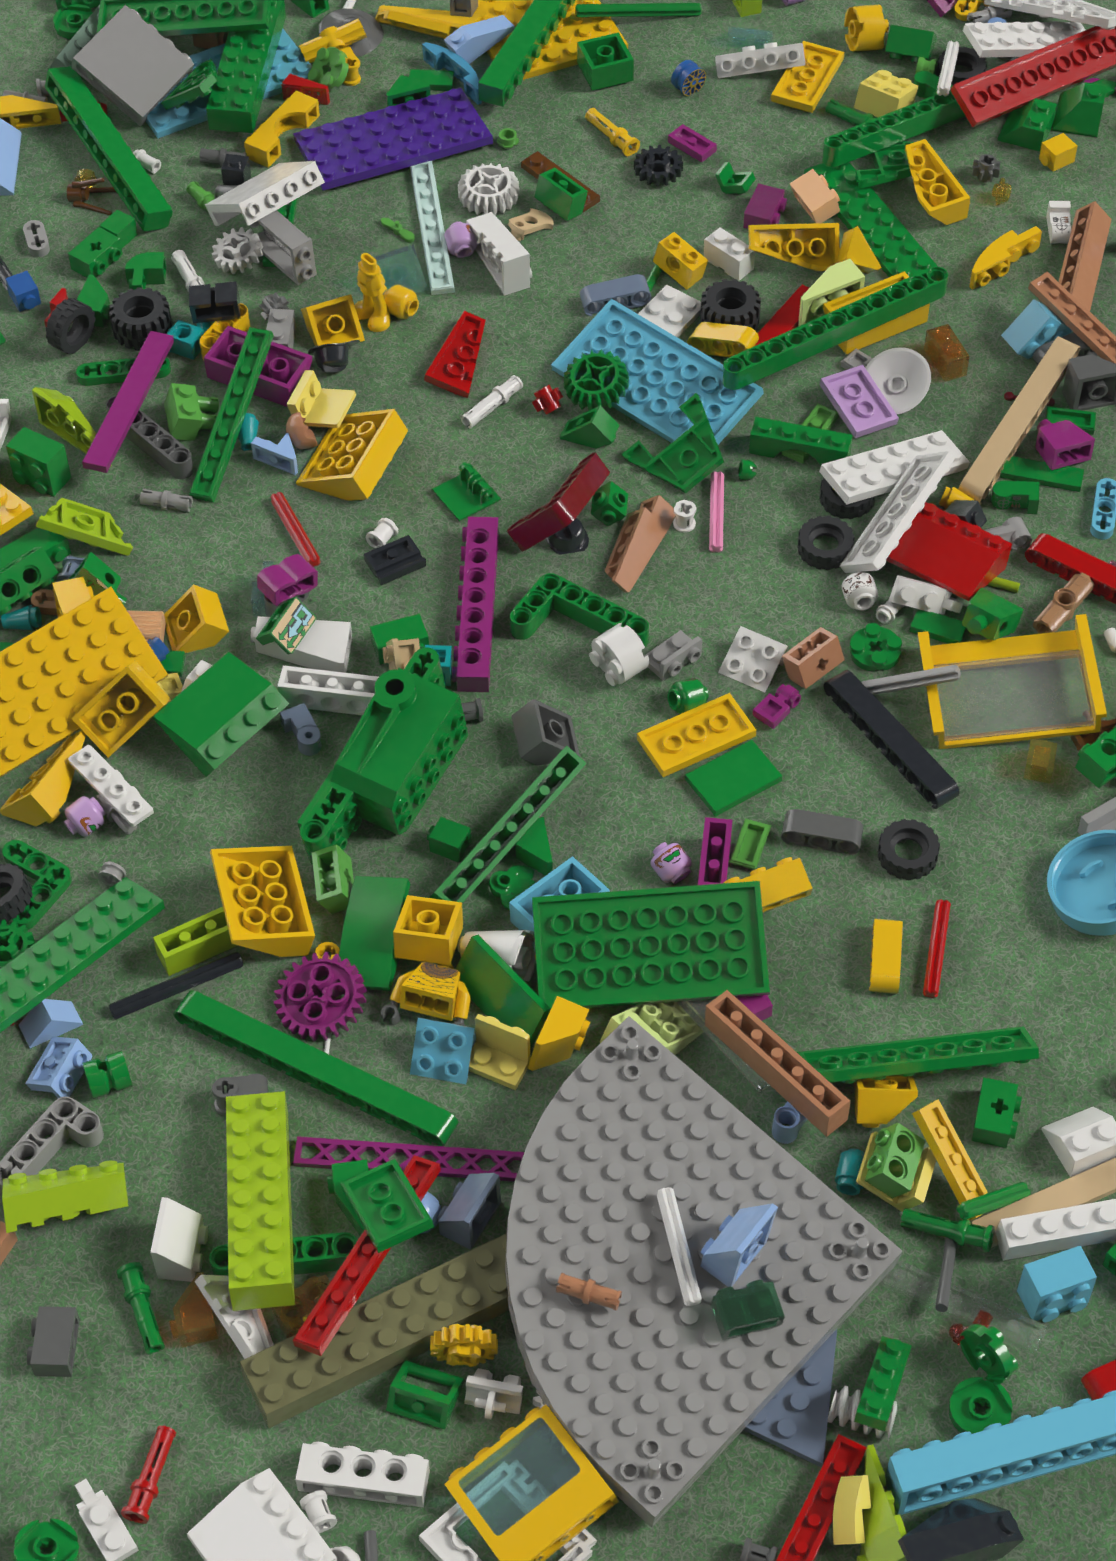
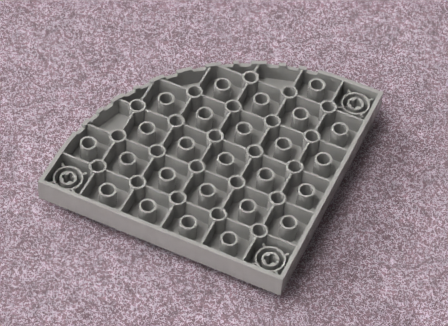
M628 1016L564 1081L543 1112L526 1146L515 1179L508 1216L505 1273L509 1311L514 1325L518 1349L520 1348L531 1383L540 1395L543 1405L547 1404L610 1489L653 1528L897 1265L902 1250ZM671 1187L675 1193L702 1297L701 1303L695 1306H686L684 1304L657 1199V1192L662 1188ZM772 1203L778 1207L767 1243L731 1289L700 1267L703 1255L700 1253L702 1248L710 1238L716 1240L720 1235L719 1227L728 1215L734 1217L739 1209ZM561 1273L585 1281L589 1279L596 1280L598 1285L622 1291L617 1311L592 1302L587 1305L582 1303V1299L557 1293L556 1287L559 1285L558 1280Z

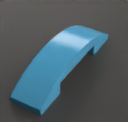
M423 43V60L435 70L445 68L448 71H454V76L464 83V93L476 104H481L482 101L479 100L478 93L479 78L470 64L447 48L432 43Z

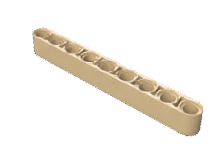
M1059 336L1054 340L963 478L958 490L979 501L981 505V499L986 498L1000 477L1001 470L1004 469V463L1007 460L1009 461L1015 454L1064 379L1068 360L1078 356L1080 346Z

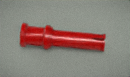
M161 1425L157 1427L139 1479L132 1482L130 1486L131 1496L127 1506L121 1510V1515L129 1521L147 1524L149 1521L148 1511L153 1499H156L159 1494L156 1485L173 1439L176 1436V1431L172 1428ZM159 1449H161L154 1468H152L157 1452Z

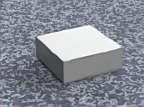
M855 349L841 361V367L846 370L860 365L866 367L873 358Z

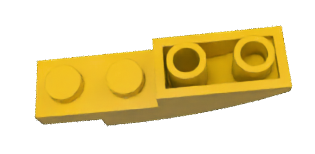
M1037 226L1019 235L1011 230L992 242L977 259L972 269L969 287L973 290L979 286L987 285L989 281L998 276H1005L1009 271L1010 262H1016L1021 256L1029 252L1033 253L1039 248L1042 231Z

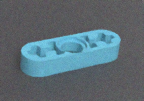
M1110 478L1101 479L1097 483L1090 532L1095 538L1101 540L1110 538L1115 527L1116 481ZM1105 488L1110 489L1109 497H1104ZM1101 506L1109 507L1111 511L1102 512L1098 508ZM1101 520L1106 521L1105 529H1100Z

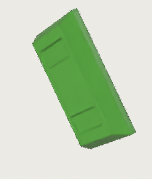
M745 818L729 863L755 870L771 825Z

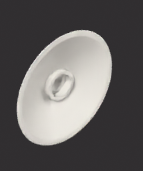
M892 348L876 355L865 367L896 414H902L913 409L923 400L929 390L931 383L930 367L926 359L912 349Z

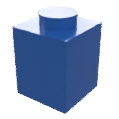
M28 271L5 278L8 293L19 312L32 309L41 304L38 287Z

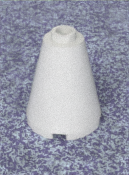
M471 931L459 939L458 952H460L461 957L471 937L479 934L523 981L529 982L536 970L537 965L534 956L536 955L534 951L535 934L533 931Z

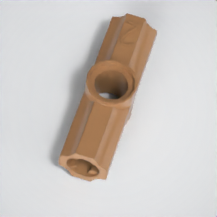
M1084 573L1075 574L1063 588L1058 589L1054 593L1053 600L1033 622V627L1036 629L1037 634L1057 632L1065 621L1072 619L1074 611L1094 589V583L1091 581L1090 576Z

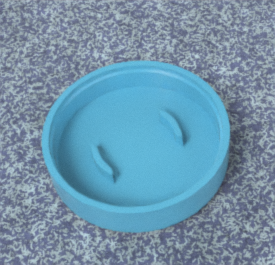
M1116 830L1093 831L1073 839L1056 854L1048 870L1047 888L1057 915L1065 924L1085 934L1097 936L1116 934Z

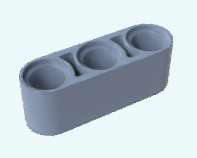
M637 274L585 286L580 291V298L585 314L592 316V314H598L611 299L628 309L644 306L650 302L651 293L646 278L643 275Z

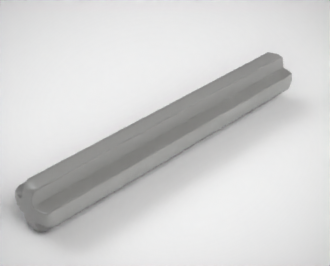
M951 665L862 681V683L873 695L957 681L961 677V672L958 665Z

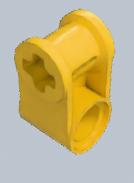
M351 47L339 49L347 55L345 59L346 63L349 64L348 73L343 84L347 86L359 84L361 81V76L358 72L360 60L353 53Z

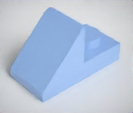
M289 433L285 434L278 445L259 437H255L251 442L253 459L293 475L298 473L296 455Z

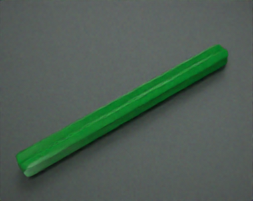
M700 3L577 4L575 7V14L578 18L700 16L702 11Z

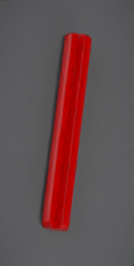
M281 492L272 494L270 497L271 503L300 554L312 567L318 566L320 564V557L285 496Z
M939 899L935 904L923 995L925 997L936 998L939 992L951 906L948 900Z

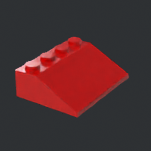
M925 502L924 508L917 513L911 527L904 532L899 539L898 546L891 551L886 561L970 601L981 587L987 586L1006 569L1012 543L998 535H993L981 529L978 525L970 524L960 519L955 514L943 511L934 504Z

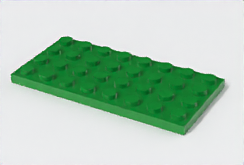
M760 881L532 897L539 997L550 1008H552L557 996L585 1008L716 999L726 990L735 997L770 995Z

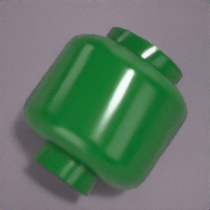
M696 678L674 682L667 694L669 706L678 714L705 704L709 697L707 688Z

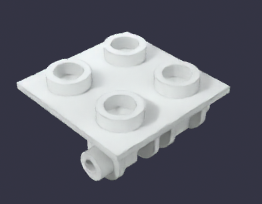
M740 626L718 673L765 693L778 666L784 664L782 655L788 646Z

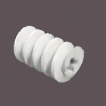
M844 1386L839 1393L836 1391L827 1422L832 1423L836 1416H839V1426L844 1427L850 1419L852 1430L856 1431L860 1426L859 1423L854 1422L861 1400L860 1390L857 1389L851 1397L849 1396L848 1386ZM896 1401L894 1402L885 1430L888 1431V1441L897 1413ZM863 1425L864 1434L868 1435L873 1428ZM875 1429L876 1437L881 1438L885 1432Z

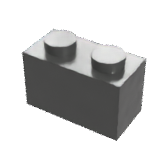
M39 1306L38 1316L32 1319L31 1335L34 1337L33 1346H29L27 1350V1365H31L35 1376L72 1377L80 1323L76 1307Z

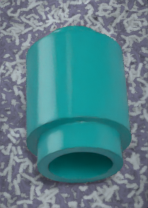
M852 1148L840 1154L835 1176L836 1188L839 1192L846 1195H857L863 1188V1186L856 1182L865 1154L863 1151Z

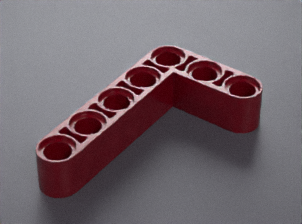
M596 452L591 453L576 466L547 504L515 522L506 532L522 552L543 541L576 519L610 474V471Z

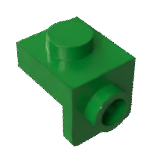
M725 162L715 174L722 192L726 194L746 193L756 180L753 172H734L730 162Z

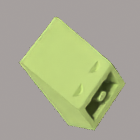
M677 1002L640 1004L612 1016L600 1043L628 1016L674 1055L679 1053L706 1029Z

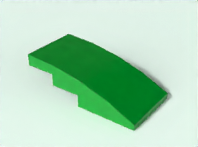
M355 876L347 906L339 956L341 962L347 958L351 966L355 965L357 967L358 974H361L364 979L362 984H364L367 990H391L399 958H395L393 931L411 884L408 878Z

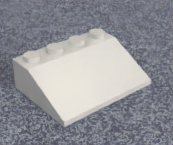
M270 1468L242 1482L187 1533L189 1540L204 1561H337L335 1554Z

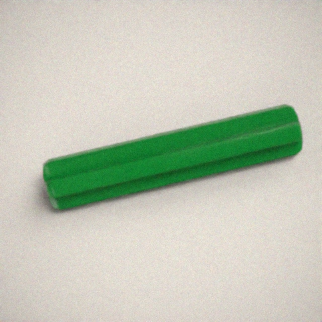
M1019 1182L964 1201L957 1206V1212L960 1214L961 1219L967 1220L1028 1197L1031 1191L1028 1189L1027 1183Z

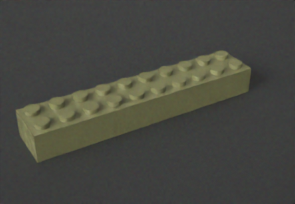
M507 1233L354 1306L322 1356L295 1347L293 1343L294 1335L240 1361L242 1376L268 1428L404 1363L405 1360L408 1361L430 1350V1336H434V1331L442 1332V1327L449 1328L450 1325L457 1323L459 1325L470 1324L471 1326L475 1324L479 1326L509 1311L505 1273Z

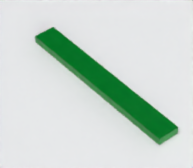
M251 327L248 329L189 492V496H192L194 499L213 503L216 499L274 335L272 331Z

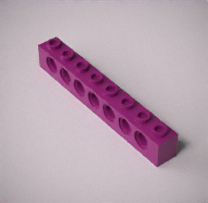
M468 517L467 527L462 528V542H466V546H461V561H465V565L460 566L459 580L463 581V585H458V601H462V605H457L456 618L457 621H460V625L455 626V641H459V646H454L453 655L454 661L458 663L457 666L452 667V682H457V692H489L499 540L498 517Z

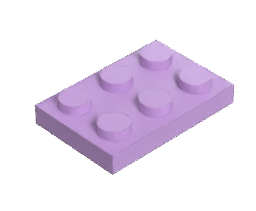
M863 365L821 378L820 387L854 438L897 424L899 417Z

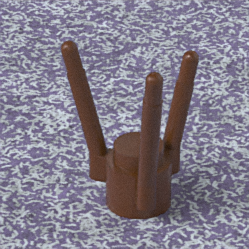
M104 178L81 182L72 181V184L67 186V199L69 202H73L74 207H83L95 212L111 215V211L84 203V200L89 199V193L116 191L113 187L88 188V185L104 182Z

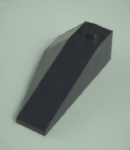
M977 1498L952 1501L900 1538L898 1543L907 1561H991L1003 1558L1024 1541V1538L1010 1510Z

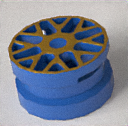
M685 60L674 70L671 83L676 89L681 90L682 94L690 96L691 93L694 94L695 91L698 92L702 88L706 80V73L694 61Z

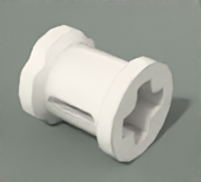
M681 500L676 503L674 507L676 517L673 521V526L677 531L685 533L695 528L696 522L693 517L696 513V505L693 502Z
M381 518L374 531L367 533L366 541L375 549L386 545L391 537H395L398 534V528L392 520Z
M323 1490L307 1494L300 1500L301 1508L306 1511L309 1521L318 1533L329 1530L337 1524L335 1515L331 1514L327 1505V1494Z

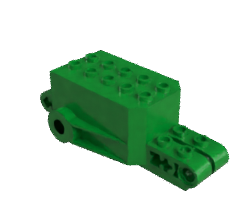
M425 647L417 650L404 670L401 668L389 670L382 673L376 680L374 696L334 767L297 822L303 845L312 865V852L336 844L344 851L347 846V839L352 832L358 830L362 818L397 835L406 832L468 737L460 695L445 689L439 655L433 648Z

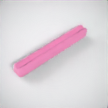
M714 471L711 473L709 550L719 553L723 550L724 474L721 471Z

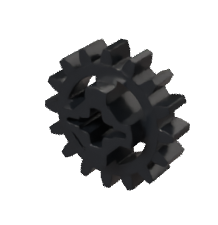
M650 145L649 150L641 149V154L637 153L634 160L635 176H639L640 181L647 180V185L654 182L656 186H659L660 183L667 186L668 181L676 182V177H681V172L683 171L682 155H677V150L670 151V146L663 149L661 145H658L657 148H653Z

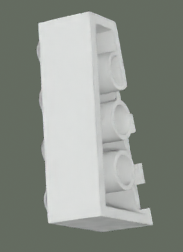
M492 212L466 220V223L471 226L476 237L477 247L475 250L504 296L529 288L530 278H532L529 253Z

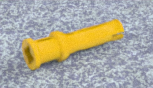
M595 108L587 111L585 119L609 137L611 144L614 147L618 146L625 156L629 157L639 150L640 141L628 135V131L625 128H618Z

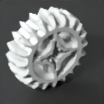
M482 163L480 167L473 165L472 170L466 169V173L461 175L458 184V197L463 207H467L469 212L475 210L477 215L481 212H484V214L492 212L496 216L497 211L504 214L506 209L511 210L512 205L516 204L520 193L518 178L514 172L509 171L508 167L502 168L501 164L493 166L492 163L490 165Z

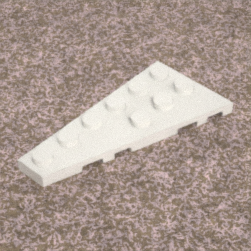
M984 0L985 5L1037 14L1043 18H1058L1099 26L1106 30L1114 29L1116 26L1115 11L1082 0Z

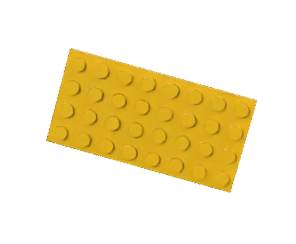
M109 587L0 652V778L79 731L81 728L71 718L129 664L136 661L156 683L168 677V673L112 587Z

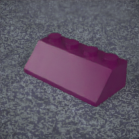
M231 326L226 327L204 357L207 378L229 385L247 332ZM271 342L253 395L288 407L287 402L304 371L310 370L313 360L312 356Z

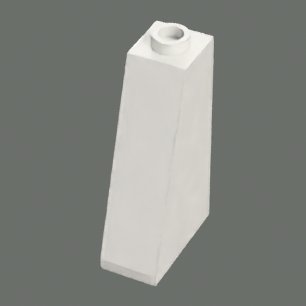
M258 616L256 627L251 628V642H255L256 652L310 669L347 672L352 642L351 622L315 620L295 651L289 655L275 642L262 645L256 639L270 617Z

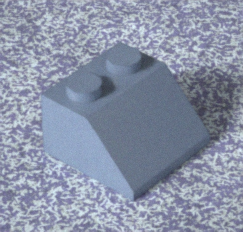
M495 1173L469 1174L464 1183H458L452 1195L453 1200L449 1206L445 1205L441 1209L437 1218L439 1232L442 1236L470 1250L472 1249L501 1203L500 1176Z

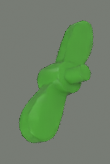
M381 218V224L393 230L395 235H400L404 241L413 242L415 240L414 233L403 229L399 221L394 222L389 218Z

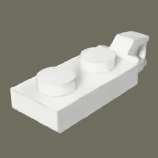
M899 575L896 577L889 598L891 602L937 614H945L946 609L960 613L963 605L959 599L952 598V593L944 588Z
M87 1479L76 1484L75 1487L82 1499V1502L76 1505L79 1515L105 1560L122 1561L139 1551L108 1496H105L102 1490L94 1493Z

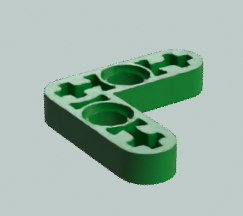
M12 840L7 842L2 849L5 862L18 866L25 875L37 881L32 886L33 890H31L33 893L30 899L32 908L30 909L29 905L26 906L22 913L12 919V922L14 920L17 921L18 927L25 924L27 930H29L39 922L70 886L72 876L66 865L23 841ZM20 850L21 856H19L18 854H14L13 856H11L10 853L12 851L16 853ZM37 861L45 864L39 870H32L30 868L31 864ZM63 874V876H64L63 879L58 878V879L54 880V876H55V875H56V876H61V875ZM40 893H47L49 895L46 901L37 902L34 900ZM29 914V918H28V919H27V918H22V919L20 920V918H19L20 915L25 916V915Z

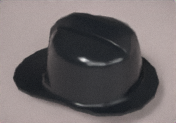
M360 340L319 345L309 349L308 354L314 355L317 366L323 372H341L348 364V347L359 343Z
M578 518L545 539L550 548L559 555L585 551L589 544L588 534Z

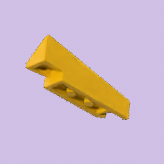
M381 5L375 19L380 23L445 39L461 26L481 21L482 15L474 13L472 17L450 15V11Z

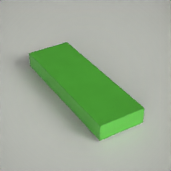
M817 404L801 425L829 430L839 418V414L832 409ZM800 450L782 451V455L802 464L810 456V454Z

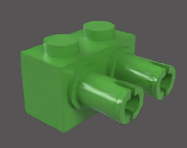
M171 383L164 402L170 435L178 440L191 441L195 440L200 429H213L217 415L205 414L201 411L217 413L219 410V399L217 397L198 396L194 385Z

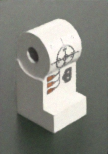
M1049 201L1046 218L1050 244H1068L1071 234L1070 201Z

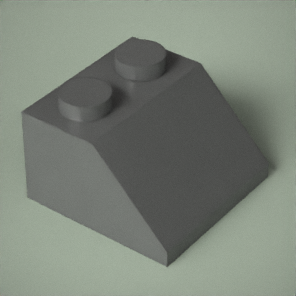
M1092 354L1069 359L1062 393L1070 409L1083 411L1116 404V364Z
M532 699L512 715L520 758L535 765L550 764L566 745L580 757L570 715L535 699Z

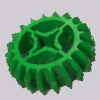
M591 349L589 355H585L582 352L580 359L574 357L573 364H568L567 371L564 372L563 385L567 397L571 399L574 406L579 404L581 410L588 407V410H592L600 405L602 408L607 406L611 409L612 402L619 404V397H625V390L629 387V374L624 362H621L619 356L614 357L611 351L604 354L602 349L599 353H594Z

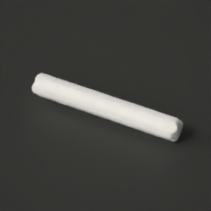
M949 41L947 44L937 87V94L939 96H947L950 91L959 52V43L957 41Z
M671 1187L662 1188L657 1192V1199L684 1304L686 1306H695L701 1303L702 1297L675 1193Z

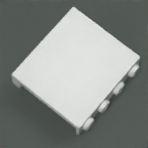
M315 161L278 163L210 201L205 206L215 226L223 224L242 213L247 225H251L325 182Z

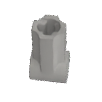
M1021 517L1009 518L1002 526L985 530L1012 543V550H1017L1019 547L1026 548L1032 542V537Z

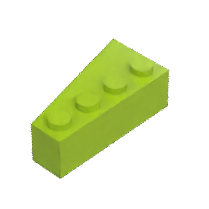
M104 1161L95 1167L75 1165L65 1171L57 1172L56 1169H45L36 1175L26 1176L25 1173H15L8 1176L7 1179H3L2 1187L6 1233L17 1231V1225L31 1223V1227L44 1225V1221L55 1216L62 1219V1221L73 1219L82 1210H86V1213L91 1215L127 1207L128 1196L124 1163Z

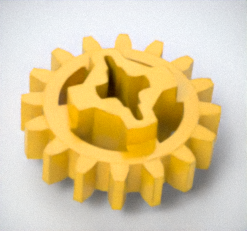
M457 1323L450 1325L449 1328L442 1327V1332L434 1331V1336H430L431 1356L437 1357V1361L446 1360V1364L452 1366L468 1365L472 1367L478 1365L479 1362L484 1364L486 1359L493 1360L494 1355L498 1353L497 1335L491 1334L492 1330H482V1326L475 1324L470 1326V1324L459 1325Z

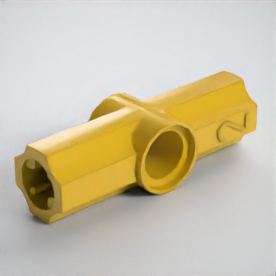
M356 19L338 28L332 26L324 29L319 34V37L299 45L305 61L312 63L317 57L318 50L322 47L326 49L329 47L341 49L367 36L360 20Z

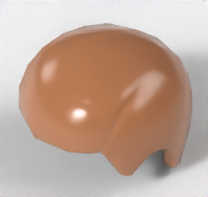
M296 412L288 418L286 433H289L292 445L298 449L315 447L318 445L315 435L311 429H308L307 425L303 424L306 419L301 416L300 412Z

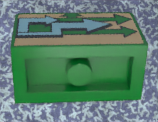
M295 596L280 603L256 639L262 645L275 642L286 654H292L315 622L316 616Z

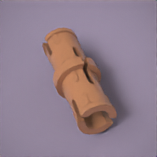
M561 1273L558 1280L559 1285L556 1287L557 1293L582 1299V1303L587 1305L592 1302L617 1311L622 1291L598 1285L596 1280L589 1279L585 1281Z

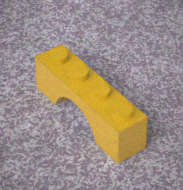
M295 91L244 142L245 153L249 156V160L269 168L281 156L280 139L278 137L290 129H307L320 116L318 99L299 91Z

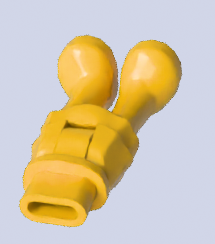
M363 253L361 261L358 263L359 271L357 276V285L363 293V300L355 304V309L359 320L368 319L369 330L382 332L390 326L391 322L390 313L383 297L387 287L384 285L385 279L381 274L382 271L376 259L368 253Z

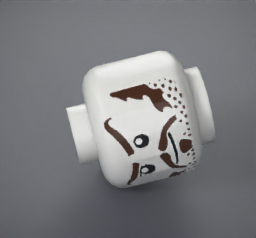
M855 572L847 576L842 583V592L850 608L866 610L877 601L878 590L870 574Z

